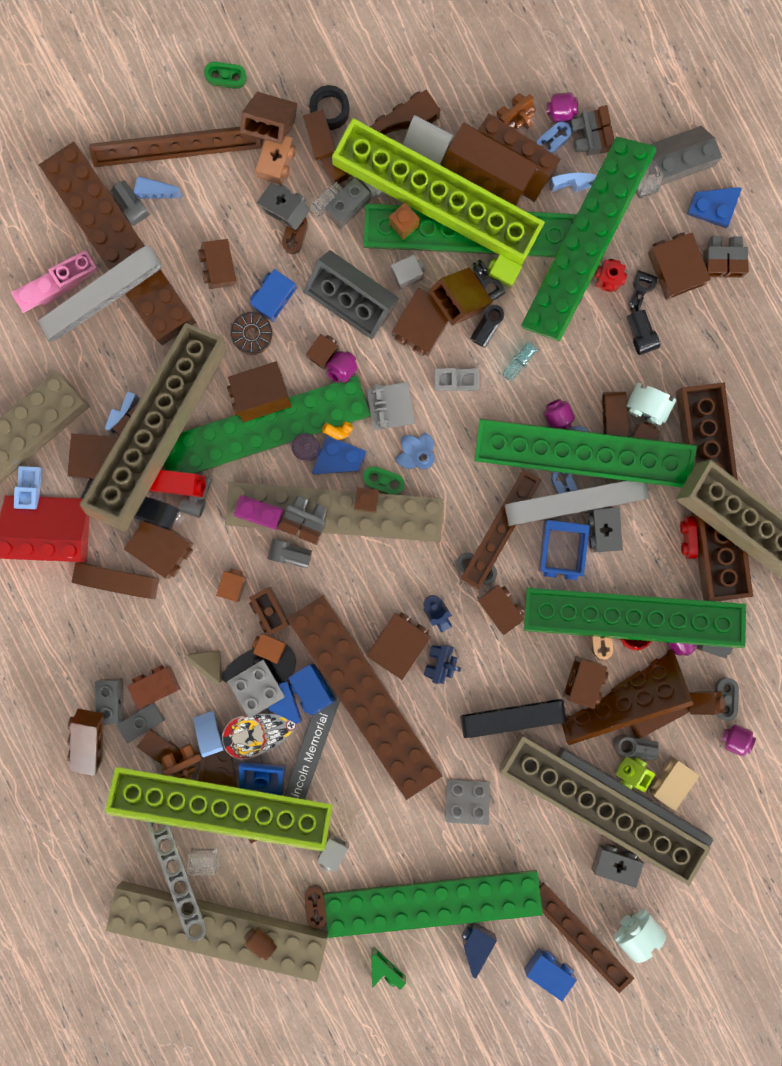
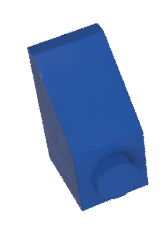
M290 681L280 682L278 685L285 697L269 706V711L295 724L301 723L302 717L294 693L290 688Z

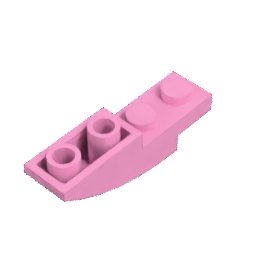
M85 250L48 269L49 273L12 291L11 295L22 313L40 304L44 306L62 296L93 274L97 267Z

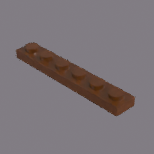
M524 469L522 470L462 574L461 581L476 590L481 588L516 526L508 525L505 504L530 500L542 481L541 479Z
M543 882L539 886L543 914L608 983L620 993L635 979L633 975Z

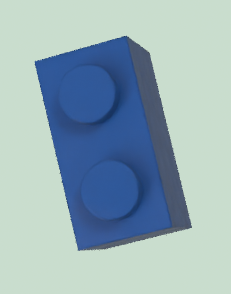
M276 269L272 273L268 272L262 281V287L260 290H255L250 298L251 307L272 322L275 321L297 289L296 284Z
M309 664L289 677L291 682L289 684L295 695L298 694L302 701L300 705L305 713L315 715L337 701L315 664Z
M538 948L524 968L526 977L562 1002L577 981L574 969L565 962L561 964L556 961V956L548 950L544 952Z

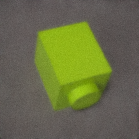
M500 254L498 259L493 258L488 267V270L491 271L489 277L499 280L502 285L511 289L523 266Z

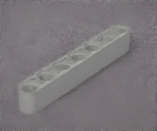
M149 245L139 249L39 319L38 324L47 340L52 342L63 337L160 270L163 265L153 247Z
M623 481L505 504L508 525L512 526L649 499V493L646 483Z
M146 821L187 938L192 941L201 940L206 935V925L171 827L164 824L162 830L154 831V823ZM164 840H170L172 844L171 849L167 852H162L160 849V845ZM174 860L178 861L179 869L175 873H170L167 868L168 864ZM181 881L185 882L187 886L186 891L183 894H177L175 885ZM190 902L194 905V912L186 916L182 908L184 904ZM194 924H199L202 927V933L198 937H193L190 934V928Z

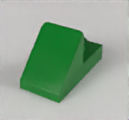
M374 947L371 950L372 988L385 976V980L392 987L396 986L401 990L406 984V975Z

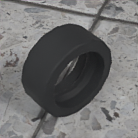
M325 85L319 87L310 98V113L318 111V103L323 98H337L341 102L342 111L336 118L327 119L329 130L338 129L346 123L349 117L348 97L337 86Z

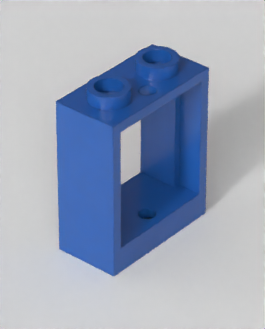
M550 520L544 521L538 571L544 572L543 576L556 578V574H565L564 579L577 580L578 576L584 577L590 525ZM550 530L580 534L576 570L546 567Z

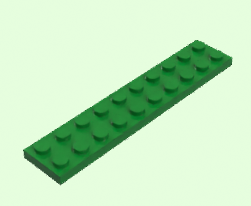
M616 136L521 324L523 329L560 342L657 151L654 145Z
M366 204L364 248L499 255L410 207L412 211L420 218L419 227L403 240L389 225V216L402 205ZM527 212L545 222L527 256L556 257L577 214Z
M358 375L351 377L345 383H333L290 397L292 407L243 422L240 415H234L182 432L168 455L164 468L167 471L199 473L322 433V427L325 423L338 427L342 426L344 422L353 423L371 417Z
M480 418L474 461L682 488L693 470L697 445Z
M527 588L524 631L745 648L746 604Z
M537 870L324 893L329 938L543 916Z

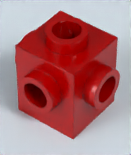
M616 259L605 260L596 269L594 278H597L595 287H599L607 292H616L621 285L624 286L627 278V273L624 272L626 265L621 264Z

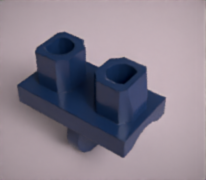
M436 595L426 597L423 602V610L432 626L437 625L440 632L451 628L452 625L448 618L452 615L443 600Z
M432 645L429 656L437 658L438 662L436 666L427 665L424 676L432 679L433 683L444 684L446 677L453 678L454 671L461 672L462 667L456 666L458 658L452 656L454 647L449 645Z

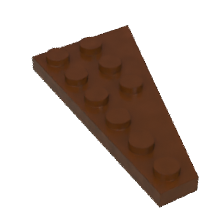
M671 649L668 650L665 656L659 660L656 658L650 663L649 667L643 671H637L612 688V692L603 698L601 697L599 705H595L594 709H582L568 718L566 722L561 723L567 744L572 745L694 705L675 653Z

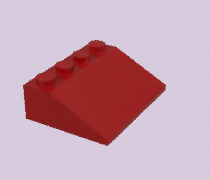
M5 495L0 514V559L87 562L89 516L86 515L80 506L82 499L39 497L37 509L14 508V496Z

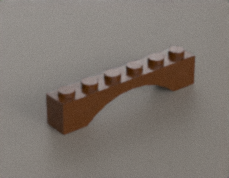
M427 89L423 92L418 91L406 103L396 105L388 115L378 117L370 128L383 135L409 129L414 115L432 124L440 118L441 110ZM333 155L320 159L321 167L336 187L352 177V175L334 166L332 162Z

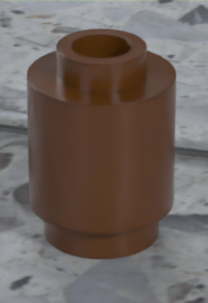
M259 927L256 929L251 928L244 936L246 940L244 946L259 959L268 960L277 948L274 940Z

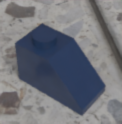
M472 923L470 927L466 926L462 933V938L472 977L476 979L496 944L497 938L496 934L477 923Z

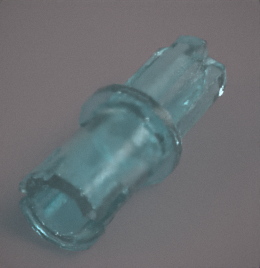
M527 342L517 356L514 355V360L503 372L502 375L508 381H513L518 373L527 367L528 361L538 351L532 343Z

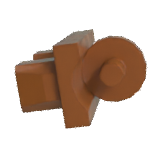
M518 93L512 99L513 108L511 110L502 106L497 111L498 119L513 129H519L521 126L529 129L532 126L530 119L536 111L533 104L534 97L530 94L525 97Z
M191 744L179 748L184 758L176 762L172 752L161 757L164 767L162 771L165 776L182 770V772L174 776L177 778L185 777L188 780H191L189 775L197 771L195 766L188 769L186 767L202 760L200 754L195 752Z

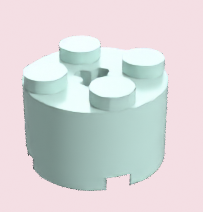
M636 383L626 405L628 414L635 417L643 415L647 417L646 422L652 423L655 426L665 424L676 399L668 400L670 395L650 386H647L646 389L640 388L642 384Z
M641 909L633 916L626 915L620 921L622 926L613 936L617 944L636 963L650 959L653 956L650 952L655 948L659 950L666 940V933L646 909Z

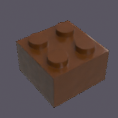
M575 656L563 697L570 702L594 709L595 705H599L601 701V686L608 679L609 672L606 671L607 667Z

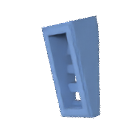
M140 176L137 177L134 194L140 199L182 198L183 195L177 186Z

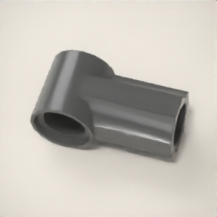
M119 181L113 185L111 192L123 208L122 211L132 226L150 215L140 198L136 197L126 181Z
M205 477L206 489L203 493V498L182 497L179 505L181 512L197 518L201 517L206 504L205 498L212 482L211 478Z
M273 538L267 559L308 568L312 550L297 547L289 542Z
M624 734L614 738L613 748L619 754L626 757L632 756L656 761L659 753L658 742L629 737ZM628 740V748L622 751V742Z

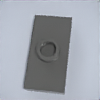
M155 702L116 726L128 744L163 722L165 718Z

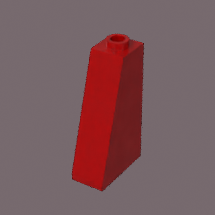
M160 470L148 492L203 498V493L206 489V476Z

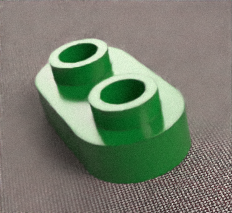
M210 62L204 69L207 82L213 86L239 89L247 81L246 72L240 65ZM218 73L219 76L217 78H213V74ZM235 76L240 77V79L237 81L233 80Z
M373 466L367 468L363 474V480L370 488L391 495H398L404 489L403 478L393 472ZM376 474L378 480L373 482L370 480V476ZM392 481H396L398 483V487L392 489L390 487V483Z

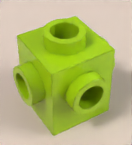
M626 757L619 764L616 773L622 779L621 783L631 790L635 787L643 792L647 790L656 774L647 769V763L638 757L634 760Z

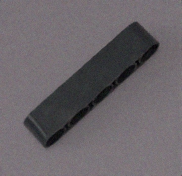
M89 478L80 497L82 500L95 479ZM145 497L134 519L172 530L180 510L165 502Z
M563 699L475 712L460 716L463 738L529 729L567 721Z

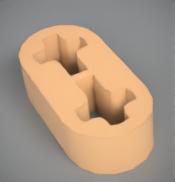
M591 636L593 654L603 660L610 658L613 654L612 638ZM601 641H603L604 647H608V651H605L603 656L602 653L597 651V649L601 648Z

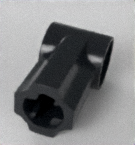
M498 305L489 306L471 335L470 340L486 348L504 318L503 308ZM496 311L500 316L499 320L492 321L489 319L488 313Z
M645 309L628 315L627 320L634 336L633 345L637 354L642 355L659 349V337L656 331L652 330Z

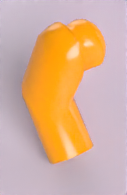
M344 422L342 426L338 427L325 423L322 427L323 433L336 440L348 437L353 430V425L348 422Z

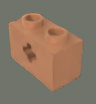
M286 136L282 144L268 140L264 141L255 170L258 178L276 184H282L283 180L288 178L290 171L288 164L290 159L294 158L296 146H294L291 137Z

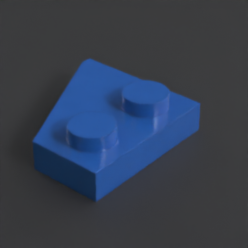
M736 187L695 192L687 215L727 228L742 188Z
M326 436L312 474L358 472L366 451Z

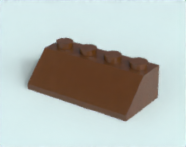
M489 113L478 130L538 163L523 194L535 202L557 169L561 158Z
M464 122L449 146L441 166L516 206L521 200L538 163Z

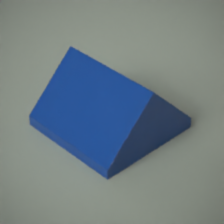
M242 761L239 765V788L282 796L286 765Z

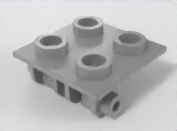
M408 382L386 386L374 385L373 388H367L373 430L415 424Z
M264 660L227 681L248 718L285 697Z
M447 780L446 823L489 825L490 782Z

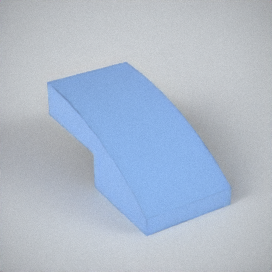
M590 173L558 175L551 178L549 187L551 192L571 185L574 193L591 187L596 175Z
M127 391L121 410H111L105 429L114 433L113 427L125 415L130 416L128 412L138 403L140 397Z
M18 466V487H15L14 508L37 509L42 467Z
M214 710L194 717L195 731L202 757L222 751V738L218 730L217 717Z

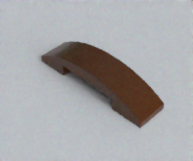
M76 562L71 583L155 600L159 578Z

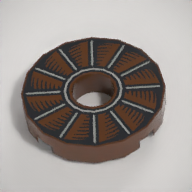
M246 312L234 320L230 336L233 344L239 351L256 355L264 352L270 346L273 329L264 315L257 312ZM250 328H255L258 331L257 336L253 339H249L246 336V332Z

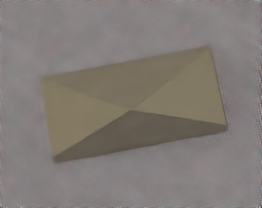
M220 651L190 653L184 657L187 662L216 686L223 681Z

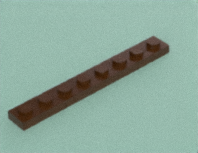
M239 126L91 143L89 150L94 167L259 149L261 148V139L240 133Z

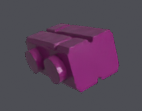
M240 495L234 516L278 530L284 509Z

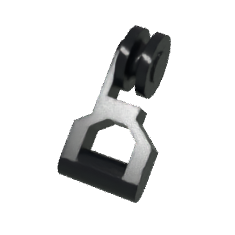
M479 259L477 263H472L473 272L485 291L487 284L493 283L496 285L497 289L488 294L492 301L506 294L499 280L488 277L482 281L483 274L485 276L488 275L482 260Z
M640 270L637 271L632 283L635 289L629 302L630 311L635 308L634 312L639 311L644 299L643 296L653 291L658 277ZM639 280L650 283V286L648 288L642 287L639 284Z

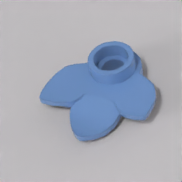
M426 432L419 439L412 435L402 437L401 446L404 452L395 458L396 462L406 469L414 467L419 469L430 468L435 461L432 452L434 447L432 437ZM421 456H427L425 461H420Z

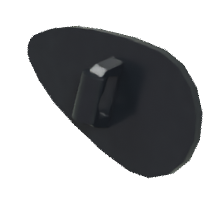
M286 645L279 663L276 664L253 654L255 650L253 648L235 659L223 672L222 679L228 683L227 681L264 660L276 682H282L288 679L294 672L296 665L295 654L292 648Z

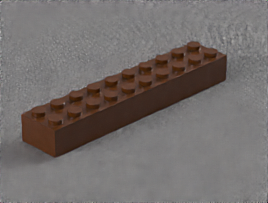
M74 141L39 164L109 270L139 249L145 247L116 201ZM161 269L125 293L155 339L161 345L176 337L185 323L190 325L197 323Z
M725 382L680 388L676 391L682 443L697 445L693 468L696 463L711 460L738 481ZM692 512V516L696 518L698 565L703 601L716 602L753 597L748 554Z
M325 594L287 618L405 799L408 800L441 778L442 771Z

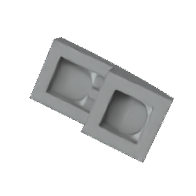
M478 368L435 369V390L480 391V370Z

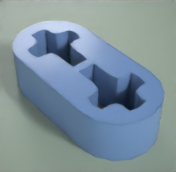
M558 122L537 140V144L542 146V143L546 145L551 141L552 143L548 151L551 153L556 152L569 140L571 135L570 125L566 122ZM558 130L566 131L564 136L560 135L558 138H555V136L558 133Z
M558 472L552 473L551 481L557 494L566 493V488L569 492L578 490L570 473L560 472L561 475L565 474L567 477L564 479L565 487L561 481H556Z

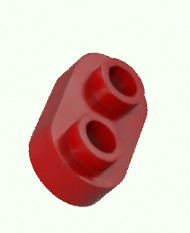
M694 516L684 517V520L680 522V532L684 536V542L681 543L682 555H685L686 559H697L698 534L696 518Z

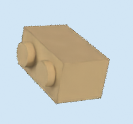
M673 757L672 760H668L664 764L660 777H656L652 781L649 792L676 811L700 775Z

